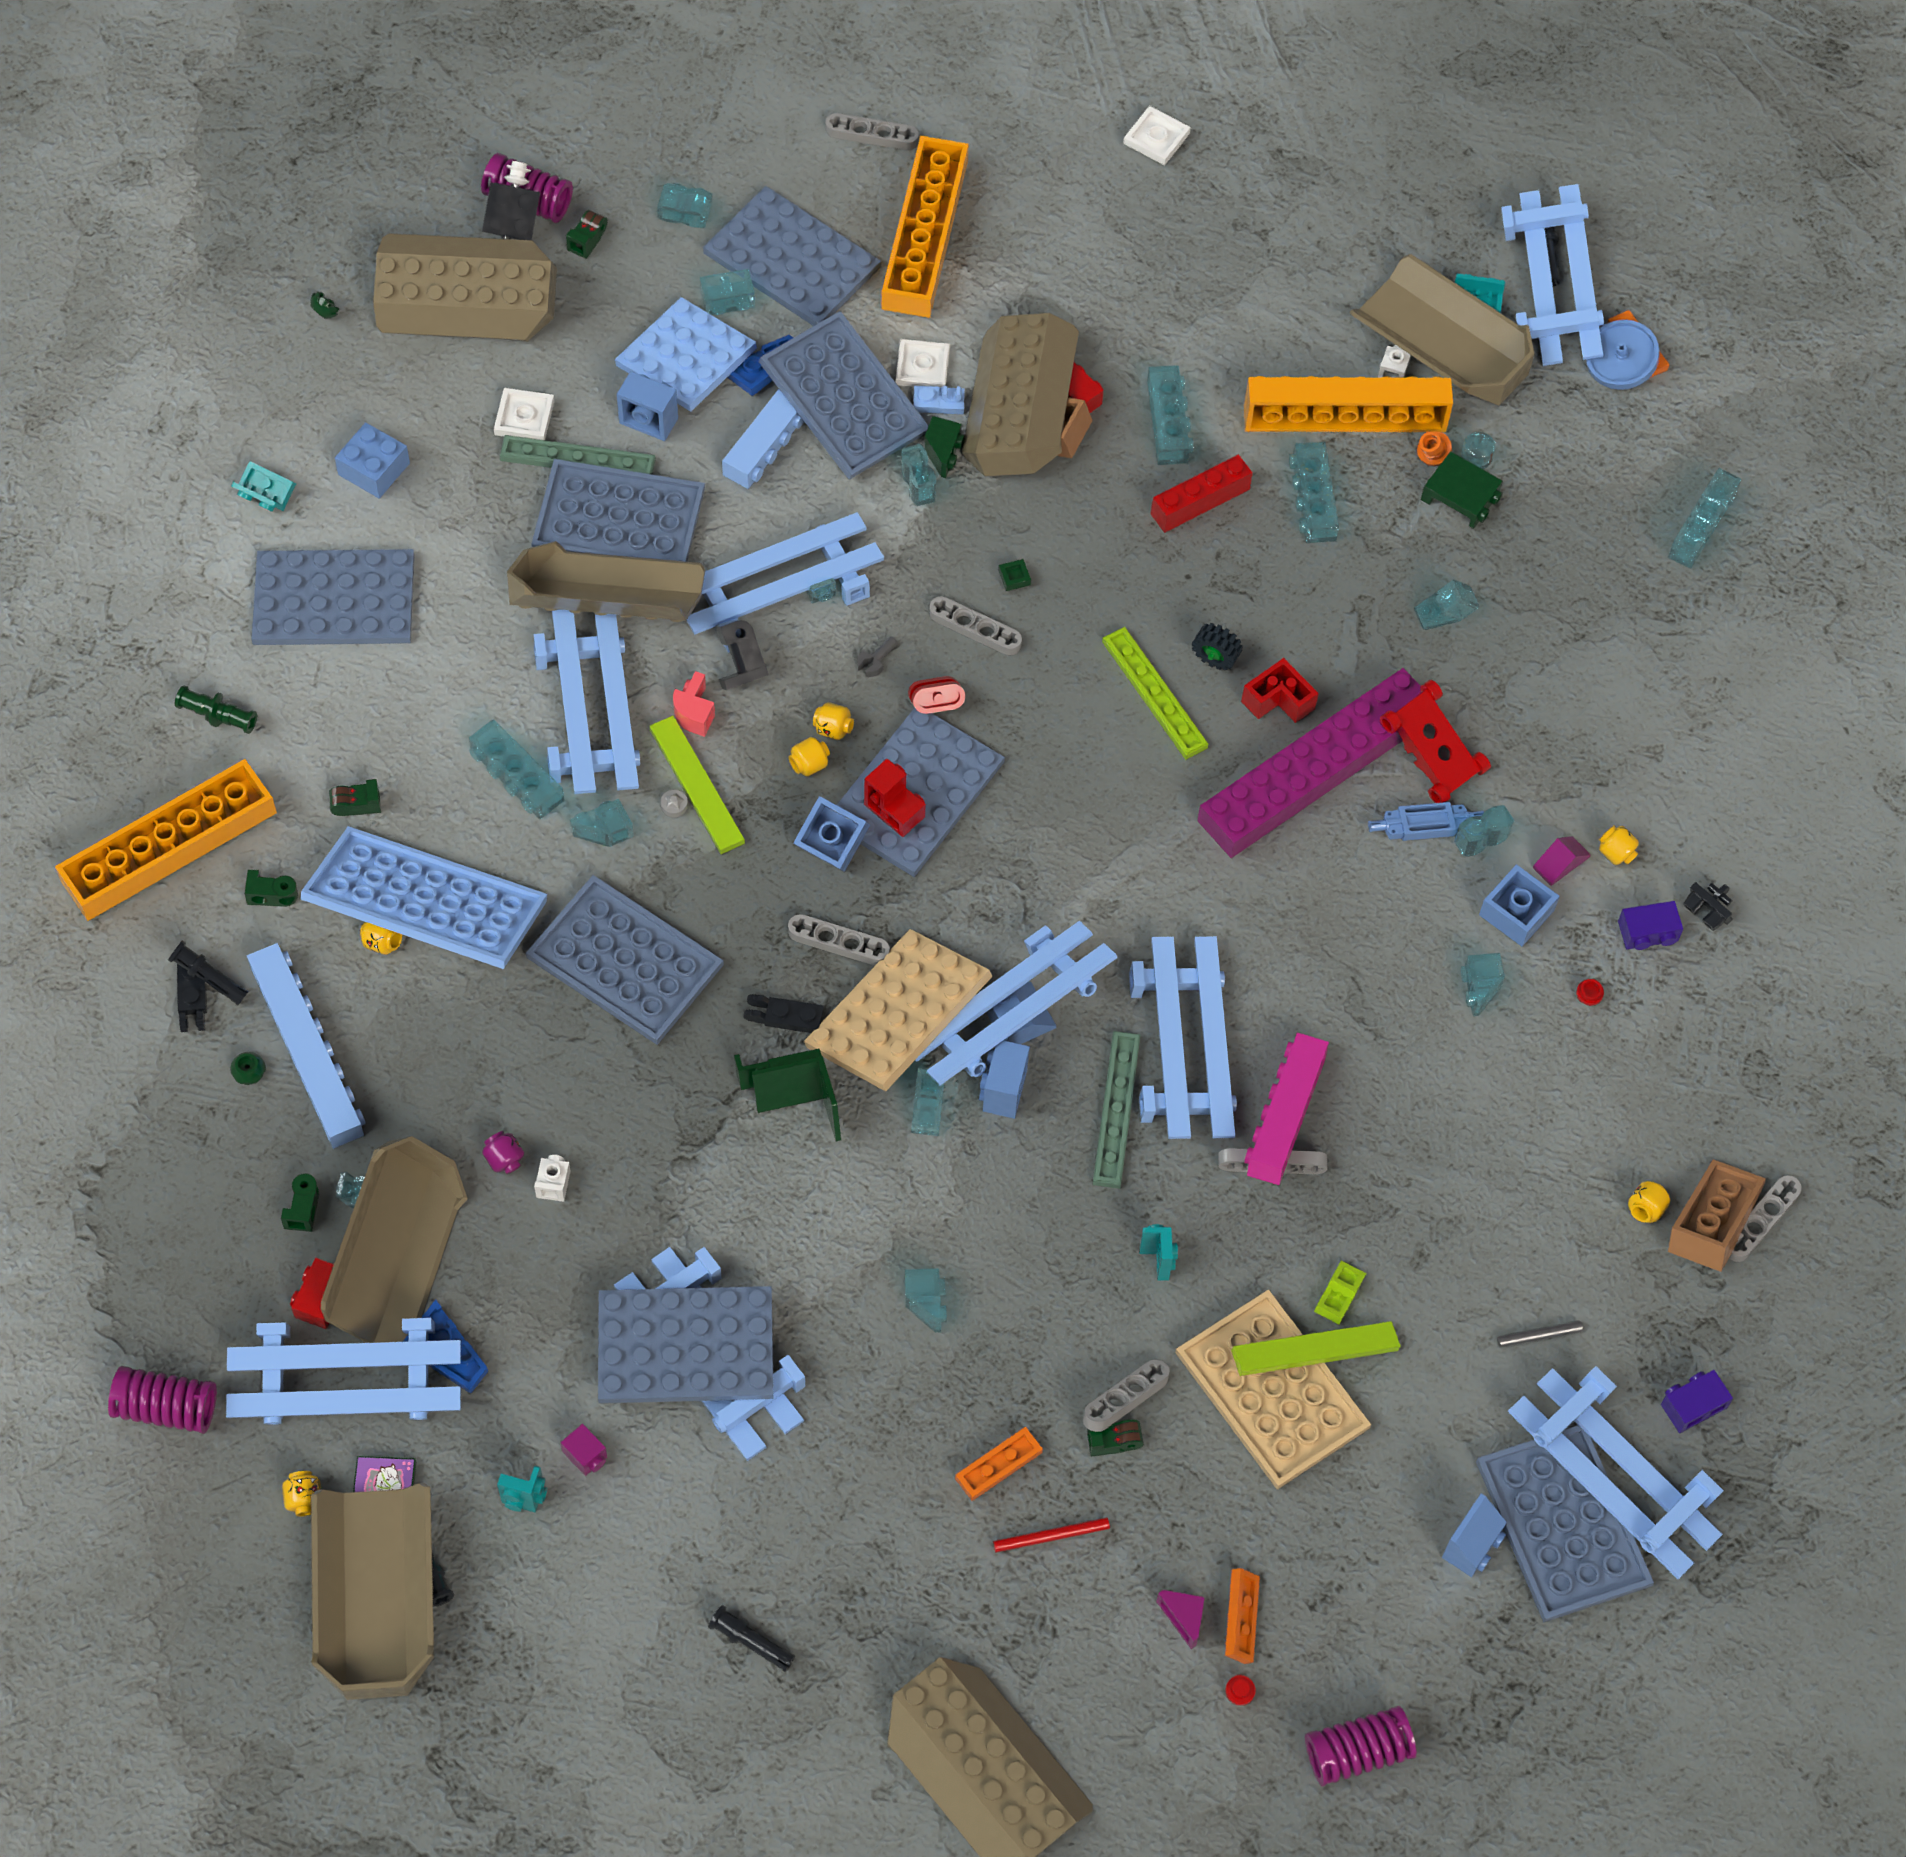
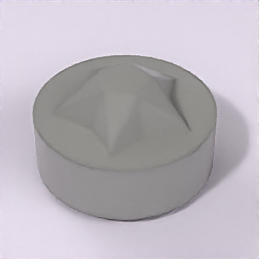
M669 790L661 797V809L665 815L676 818L682 816L687 811V797L683 792Z

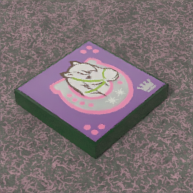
M357 1456L353 1492L398 1490L413 1486L416 1473V1458Z

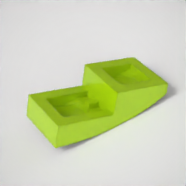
M1341 1261L1314 1312L1340 1325L1367 1273Z

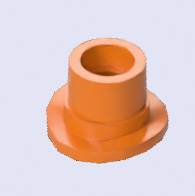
M1437 431L1423 434L1417 446V455L1420 460L1430 466H1439L1449 452H1452V443L1448 436Z

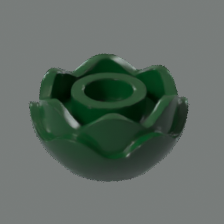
M314 292L311 296L310 306L321 317L331 319L338 315L337 312L340 308L335 307L334 302L324 297L322 292Z
M243 1052L237 1055L230 1066V1072L235 1081L245 1085L257 1083L266 1071L264 1060L254 1052Z

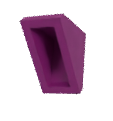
M1573 836L1561 837L1554 841L1533 865V868L1552 886L1590 858L1591 854Z
M1162 1590L1158 1593L1157 1604L1188 1646L1193 1649L1196 1647L1199 1637L1205 1597Z

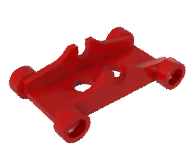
M1428 680L1420 687L1421 692L1396 712L1388 710L1380 716V723L1391 734L1398 731L1403 740L1405 751L1407 754L1413 753L1416 756L1417 760L1414 764L1427 775L1434 785L1428 790L1430 798L1434 803H1443L1450 800V793L1475 774L1483 775L1491 768V764L1488 758L1481 752L1471 756L1435 702L1443 695L1440 686L1435 681ZM1426 724L1432 725L1435 729V736L1432 739L1427 738L1423 733V728ZM1440 746H1445L1449 749L1450 757L1447 761L1441 760L1438 756Z

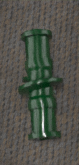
M183 685L175 697L176 708H186L201 716L205 715V720L213 727H219L223 723L241 728L244 733L250 734L256 725L258 717L256 711L251 710L248 712L238 708L236 705L222 702L223 694L219 692L214 698H211L209 695L191 691L188 686Z

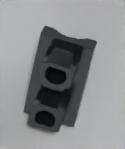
M1695 882L1690 887L1691 893L1686 898L1684 906L1695 915L1705 905L1710 912L1702 921L1712 931L1716 930L1723 923L1728 925L1733 920L1731 917L1732 913L1720 901L1726 906L1732 903L1733 900L1726 895L1730 887L1724 884L1718 888L1711 883L1707 889L1713 894L1712 896Z

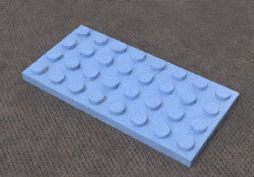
M348 826L302 889L301 900L504 969L546 904L547 894Z

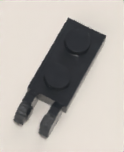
M177 964V1000L180 1031L188 1032V1015L197 1014L196 1026L198 1031H205L207 983L196 975L194 977L192 975L189 976L187 970Z
M750 994L746 1002L754 1007L766 1008L767 1011L765 1014L760 1010L746 1009L743 1017L748 1021L765 1024L768 1027L812 1033L821 1024L824 1005Z

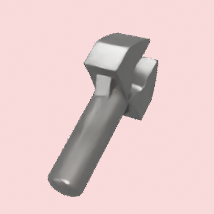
M889 637L874 653L868 654L863 650L858 655V671L865 664L873 662V665L865 671V677L878 676L883 671V664L880 661L897 645V640L894 637Z

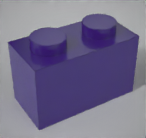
M1675 901L1622 909L1618 919L1626 950L1634 948L1636 950H1644L1659 944L1669 946L1678 942L1683 932Z
M1715 1370L1706 1374L1701 1371L1692 1376L1688 1384L1682 1387L1680 1384H1676L1665 1392L1666 1396L1661 1406L1680 1434L1727 1409L1733 1397Z

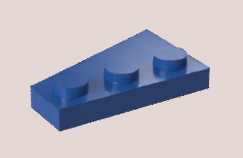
M787 335L763 345L760 351L751 354L727 378L748 394L754 396L773 381L759 363L760 357L791 340L793 337Z
M435 1299L421 1317L432 1318L435 1322V1334H428V1341L461 1340V1364L428 1366L471 1394L488 1373V1368ZM409 1335L402 1342H409Z

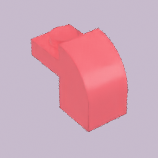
M695 671L692 679H688L685 682L683 691L674 690V715L682 728L705 737L715 717L714 702L701 698L706 689L705 674Z

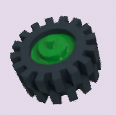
M1210 623L1209 625L1204 624L1191 646H1193L1192 650L1196 652L1195 655L1202 657L1201 661L1203 663L1208 662V666L1212 668L1216 666L1218 670H1221V668L1228 670V668L1231 669L1238 659L1243 645H1241L1240 639H1235L1237 637L1236 634L1229 633L1230 630L1228 628L1224 630L1222 625L1218 624L1215 626L1214 623Z

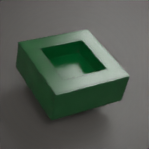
M1024 559L999 565L998 571L1006 591L1031 585V578Z

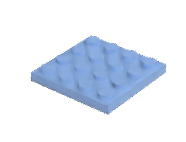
M681 297L615 359L617 367L627 373L631 371L636 374H643L659 383L669 384L676 389L677 404L691 412L757 349V345L754 340Z

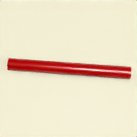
M1106 1517L993 1541L994 1551L996 1553L1110 1529L1109 1520Z

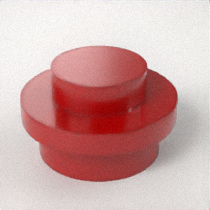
M1587 979L1578 985L1576 995L1583 1004L1593 1006L1600 1003L1603 999L1604 989L1597 980Z
M1237 1675L1227 1682L1225 1692L1230 1702L1243 1706L1253 1700L1256 1689L1250 1678L1244 1675Z

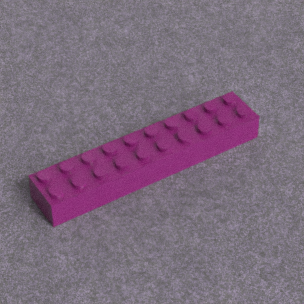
M1404 668L1400 669L1201 804L1197 821L1227 855L1233 858L1402 742L1403 740L1398 731L1391 734L1383 728L1380 723V716L1388 710L1396 712L1421 692V686Z

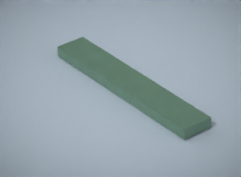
M509 435L504 436L500 453V461L552 468L554 459L652 475L656 461L655 455Z
M1113 1031L1093 1185L1121 1188L1140 1034Z

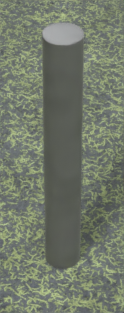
M1581 1321L1498 1336L1497 1343L1499 1348L1580 1333L1583 1332Z

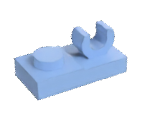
M914 386L913 406L919 413L964 414L965 388L957 386V388H947V386H943V388Z

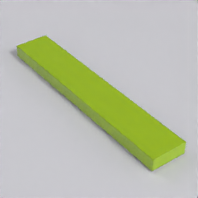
M1126 627L1103 637L1102 643L1185 760L1208 749V742Z
M674 716L650 725V732L719 853H726L745 844V839Z
M1392 1321L1237 1345L1233 1346L1231 1352L1239 1376L1395 1352L1401 1346Z

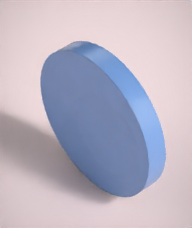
M1617 320L1599 328L1603 357L1586 359L1588 370L1598 383L1612 389H1630L1641 385L1653 375L1658 366L1660 355L1658 341L1649 328L1632 320Z

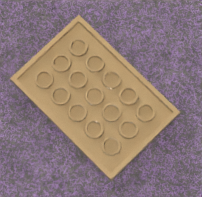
M909 929L890 949L884 960L879 961L822 1021L819 1028L814 1030L804 1040V1043L809 1050L820 1048L821 1055L827 1060L887 1091L992 978L991 972L974 961Z
M1268 1289L1176 1348L1175 1353L1278 1490L1369 1430L1371 1423L1325 1363L1239 1376L1231 1352L1233 1346L1303 1335Z

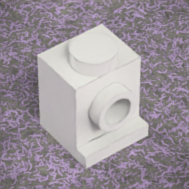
M1397 345L1393 347L1387 346L1380 365L1378 378L1385 376L1404 378L1411 355Z
M550 1155L548 1159L541 1158L537 1181L534 1186L536 1198L564 1202L570 1176L569 1162H565V1158L559 1155Z

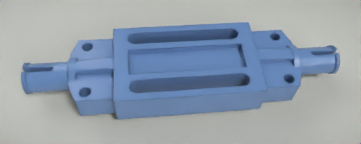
M1450 802L1399 806L1395 811H1386L1383 820L1368 821L1369 832L1385 831L1389 840L1402 839V841L1450 837L1457 833H1467L1469 823L1484 822L1485 815L1484 811L1468 812L1463 804L1451 805Z

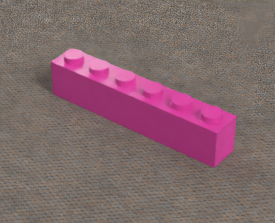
M1297 1032L1294 1042H1288L1284 1054L1287 1061L1286 1063H1280L1276 1076L1279 1082L1278 1084H1272L1268 1099L1272 1101L1270 1105L1265 1104L1260 1120L1264 1121L1262 1127L1257 1125L1252 1142H1256L1254 1148L1249 1147L1246 1153L1244 1163L1249 1164L1247 1176L1280 1185L1326 1060L1328 1041Z

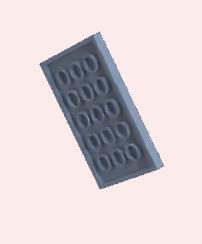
M767 186L703 247L705 255L812 326L834 315L881 267L879 259Z
M841 311L760 357L759 363L849 480L925 435L929 425Z
M554 459L531 545L536 547L557 541L569 552L687 562L705 491V483Z
M414 549L257 551L252 644L411 643Z
M914 708L839 801L837 806L870 824L860 843L862 846L915 877L1004 764L1005 757L932 713L923 714ZM885 759L890 760L893 764H899L905 770L906 788L913 794L917 793L926 804L925 818L904 837L900 836L864 805V778Z
M594 875L526 952L527 959L656 1045L659 1044L724 965L721 958Z
M772 1286L599 1290L598 1403L773 1399Z
M1579 1425L1565 1429L1562 1433L1608 1478L1590 1436ZM1535 1440L1477 1458L1476 1464L1492 1502L1507 1522L1504 1530L1543 1623L1652 1587L1654 1582L1634 1536L1544 1447L1539 1446Z

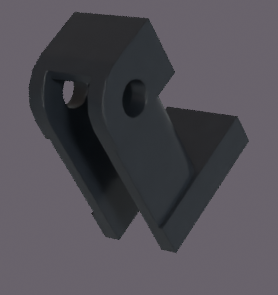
M730 620L716 625L721 644L728 645L737 673L719 679L722 689L729 690L769 675L754 630L747 621ZM737 629H740L741 632L739 637L736 636Z

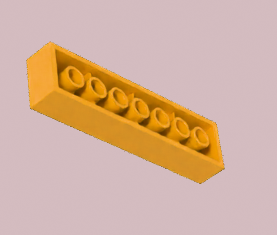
M920 136L882 288L881 310L927 318L931 317L968 164L969 144Z
M1339 376L1248 377L1244 401L1245 432H1446L1453 406L1451 378H1391L1388 376L1382 378H1366L1364 376L1356 378Z
M246 759L56 865L55 868L61 883L86 920L89 921L275 815L277 812L273 797Z

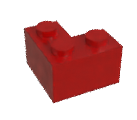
M1282 658L1244 685L1241 702L1257 719H1260L1279 706L1297 723L1315 710L1319 693L1285 658Z
M885 759L864 778V805L900 836L904 837L925 818L926 804L917 793L913 794L906 788V772L899 764H893L890 760Z

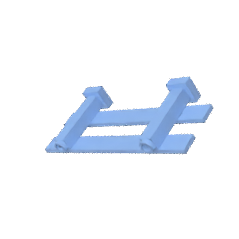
M1579 184L1559 187L1560 205L1541 207L1540 193L1537 190L1519 193L1522 211L1512 212L1511 205L1501 207L1506 241L1515 240V232L1525 231L1536 317L1527 319L1526 312L1516 313V320L1518 325H1529L1531 339L1539 338L1543 366L1563 363L1559 335L1579 332L1583 360L1603 357L1599 326L1604 325L1602 310L1597 311L1584 226V219L1589 218L1587 203L1582 204ZM1564 225L1576 311L1556 314L1544 228Z
M858 512L713 569L705 570L702 594L709 607L690 614L686 621L695 635L730 620H738L741 616L835 579H838L841 583L842 599L846 606L870 597L868 578L865 574L858 576L856 571L883 561L884 556L875 542L848 553L844 552L839 541L866 530L863 520ZM821 548L828 560L727 600L720 588ZM737 629L736 636L739 637L741 632L740 629ZM724 645V647L726 648L727 652L729 653L730 650H729L728 645Z
M569 610L552 611L555 640H545L544 633L534 634L536 670L547 669V662L558 661L569 753L559 754L558 746L547 747L550 784L561 783V775H572L574 794L595 793L594 773L615 771L617 791L639 789L636 766H640L639 750H634L621 656V653H625L624 637H619L616 614H594L597 636L577 638L574 613H571ZM600 658L612 749L591 751L579 659Z
M1078 921L1054 938L1052 931L1045 925L1024 940L1030 956L976 994L915 1061H919L935 1048L941 1046L949 1055L926 1070L939 1085H942L963 1069L971 1077L981 1076L986 1070V1065L981 1060L983 1054L1073 989L1082 997L1093 995L1097 985L1093 982L1091 976L1114 961L1117 955L1103 943L1081 960L1075 962L1067 954L1093 936L1092 932L1082 922ZM1049 966L1058 974L1056 978L967 1042L957 1034Z
M1217 936L1194 938L1197 968H1176L1174 937H1152L1154 969H1144L1143 961H1132L1129 971L1131 998H1142L1144 991H1156L1164 1093H1154V1086H1142L1139 1095L1141 1123H1152L1154 1115H1166L1168 1139H1190L1189 1115H1210L1212 1138H1235L1233 1112H1236L1237 1101L1236 1096L1231 1094L1221 988L1225 985L1224 971H1220ZM1178 990H1199L1208 1093H1187Z
M670 1247L651 1259L652 1263L666 1280V1282L655 1289L701 1288L700 1284L706 1280H709L713 1285L722 1279L720 1266L705 1247L695 1253V1262L688 1267L684 1266ZM633 1272L614 1284L616 1290L645 1289ZM787 1355L779 1361V1370L773 1374V1399L702 1402L713 1415L712 1422L720 1433L726 1432L748 1461L763 1451L766 1445L746 1419L764 1407L784 1434H787L803 1423L804 1419L784 1395V1392L793 1388L797 1393L806 1387L805 1376L790 1356Z
M411 1318L402 1319V1331L409 1335V1342L284 1346V1338H291V1327L287 1323H257V1336L263 1339V1346L227 1347V1371L263 1370V1393L227 1394L226 1417H263L264 1424L276 1425L281 1424L283 1416L409 1412V1419L425 1420L430 1411H461L460 1386L428 1387V1365L461 1364V1340L428 1341V1334H435V1322L433 1319ZM409 1366L408 1388L283 1392V1370Z
M1595 1366L1579 1383L1582 1388L1578 1392L1552 1368L1537 1385L1560 1409L1548 1420L1523 1396L1508 1412L1533 1436L1539 1446L1544 1447L1640 1542L1645 1551L1651 1553L1679 1579L1694 1562L1669 1537L1681 1526L1707 1551L1723 1534L1697 1509L1701 1505L1707 1508L1724 1490L1701 1470L1685 1487L1689 1492L1683 1496L1591 1406L1595 1400L1601 1404L1617 1387L1598 1367ZM1573 1421L1667 1512L1656 1525L1562 1433Z

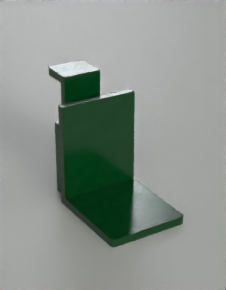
M820 1048L768 1059L766 1062L747 1066L742 1065L739 1054L734 1055L741 1090L754 1088L758 1113L823 1099L835 1141H841L838 1105Z

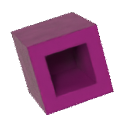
M583 1423L560 1442L562 1452L585 1476L591 1471L593 1473L598 1471L606 1462V1447Z

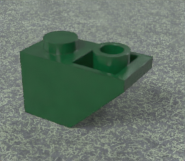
M932 416L925 434V452L940 476L946 478L949 469L953 470L956 465L957 455L955 453L957 449H962L965 435L961 434V423Z

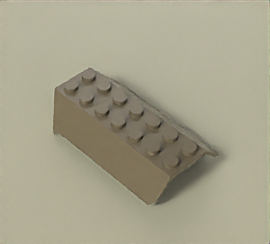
M387 234L381 240L376 257L373 300L376 327L382 333L516 339L528 342L554 318L557 268L532 240Z
M1412 254L1400 260L1391 277L1360 309H1352L1350 311V314L1444 378H1451L1453 384L1468 394L1498 406L1529 375L1534 357L1529 325L1516 324Z
M1051 313L1001 316L987 330L983 337L962 453L964 458L984 476L1034 474L1062 453L1061 434L1079 331L1073 324Z
M557 541L524 549L507 571L509 604L523 609L538 607L544 608L547 611L560 609L569 610L571 613L617 614L624 618L639 616L648 620L658 618L670 619L673 622H681L688 619L701 598L705 568L702 563L569 552Z
M413 1136L388 1141L374 1150L321 1300V1311L325 1321L365 1343L402 1342L407 1335L402 1331V1319L422 1317L457 1211L468 1199L454 1160Z
M418 1483L405 1489L352 1493L317 1490L311 1494V1664L347 1700L408 1696L434 1658L430 1486L426 1483Z
M939 1657L893 1695L887 1746L898 1755L980 1857H1036L1073 1825L1092 1812L1093 1804L980 1668Z

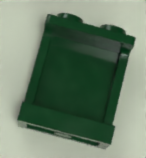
M1450 451L1424 485L1421 501L1430 505L1434 498L1470 518L1469 527L1474 529L1478 522L1483 523L1490 512V506L1492 504L1496 506L1503 494L1500 491L1503 481Z

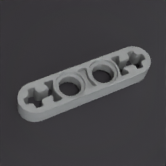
M840 113L831 114L826 119V133L833 138L902 150H912L918 145L919 132L910 125ZM858 126H862L867 129L863 133H857L854 131V129ZM886 130L890 135L881 137L878 135V132Z
M936 597L930 602L929 615L934 622L1005 655H1015L1020 651L1022 636L1017 630L946 597ZM941 607L945 608V611L942 610L940 613L937 612V609L940 610ZM961 616H966L970 618L971 622L967 625H961L957 622V619ZM983 627H990L994 630V633L990 636H985L980 633V630ZM1010 639L1014 640V643H1010V645L1006 644V641L1009 642Z
M795 915L788 922V934L792 940L875 966L879 961L884 960L890 951L889 944L881 938L806 915ZM800 924L805 926V929H802L801 932H796V928ZM814 927V937H810V932H812ZM822 931H829L834 937L830 941L825 942L820 940L818 935ZM848 939H855L859 942V946L856 949H848L844 946V943ZM864 943H866L867 948H865V953H862L864 949ZM877 948H881L882 953H879L878 956H874L873 951H876Z
M1232 1148L1221 1150L1218 1153L1219 1168L1224 1171L1248 1172L1249 1164L1244 1163L1248 1149ZM1292 1151L1284 1173L1322 1174L1328 1170L1327 1155L1317 1151Z
M1793 1176L1781 1177L1755 1206L1736 1245L1741 1242L1743 1237L1747 1241L1742 1250H1738V1252L1732 1251L1729 1257L1730 1260L1741 1262L1747 1259L1795 1203L1802 1187L1797 1178ZM1788 1186L1792 1187V1191L1788 1192L1782 1200L1779 1196L1783 1189ZM1767 1203L1775 1204L1778 1207L1779 1213L1776 1215L1768 1214L1764 1210V1205ZM1751 1222L1758 1223L1762 1228V1232L1760 1234L1751 1233L1747 1228V1224Z
M1161 1360L1148 1361L1089 1403L1084 1411L1083 1424L1085 1427L1095 1432L1103 1431L1165 1387L1170 1372L1169 1366ZM1136 1384L1141 1386L1144 1390L1141 1392H1134L1129 1388V1386ZM1111 1399H1119L1124 1405L1114 1406L1109 1401Z

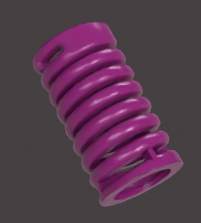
M496 153L491 157L482 176L481 192L483 195L488 196L490 188L488 186L489 177L491 178L490 182L508 186L513 184L509 183L504 176L510 175L511 170L507 165H512V161L517 162L516 159H508L506 155ZM527 165L526 169L531 170V172L525 173V178L529 183L519 185L521 186L520 188L540 192L536 216H542L544 219H551L552 222L558 223L564 217L570 205L573 194L572 182L567 179L560 181L557 175L551 176L549 172H543L541 169H534L533 166Z
M120 1366L111 1384L108 1413L111 1418H119L120 1415L123 1420L132 1419L134 1422L142 1421L145 1424L153 1423L156 1426L164 1425L165 1427H175L179 1430L186 1428L190 1432L197 1431L205 1434L209 1429L215 1410L216 1383L211 1381L199 1382L197 1379H192L189 1382L187 1377H181L178 1380L176 1375L167 1377L165 1373L157 1375L154 1371H149L146 1374V1371L143 1369L134 1370L131 1367Z
M1399 1705L1387 1711H1379L1376 1715L1369 1714L1365 1719L1359 1717L1354 1722L1349 1720L1344 1722L1343 1725L1335 1724L1332 1728L1325 1727L1322 1732L1315 1730L1305 1734L1308 1757L1314 1775L1322 1787L1327 1783L1338 1782L1340 1775L1343 1779H1349L1351 1772L1355 1776H1359L1362 1773V1769L1369 1773L1373 1770V1766L1379 1770L1384 1767V1763L1387 1766H1392L1395 1761L1402 1763L1405 1761V1758H1416L1414 1736L1407 1716Z

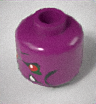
M500 1131L484 1141L486 1146L483 1148L482 1153L494 1172L505 1171L506 1174H510L521 1167L519 1161L524 1157V1151L512 1133L505 1134L503 1131Z

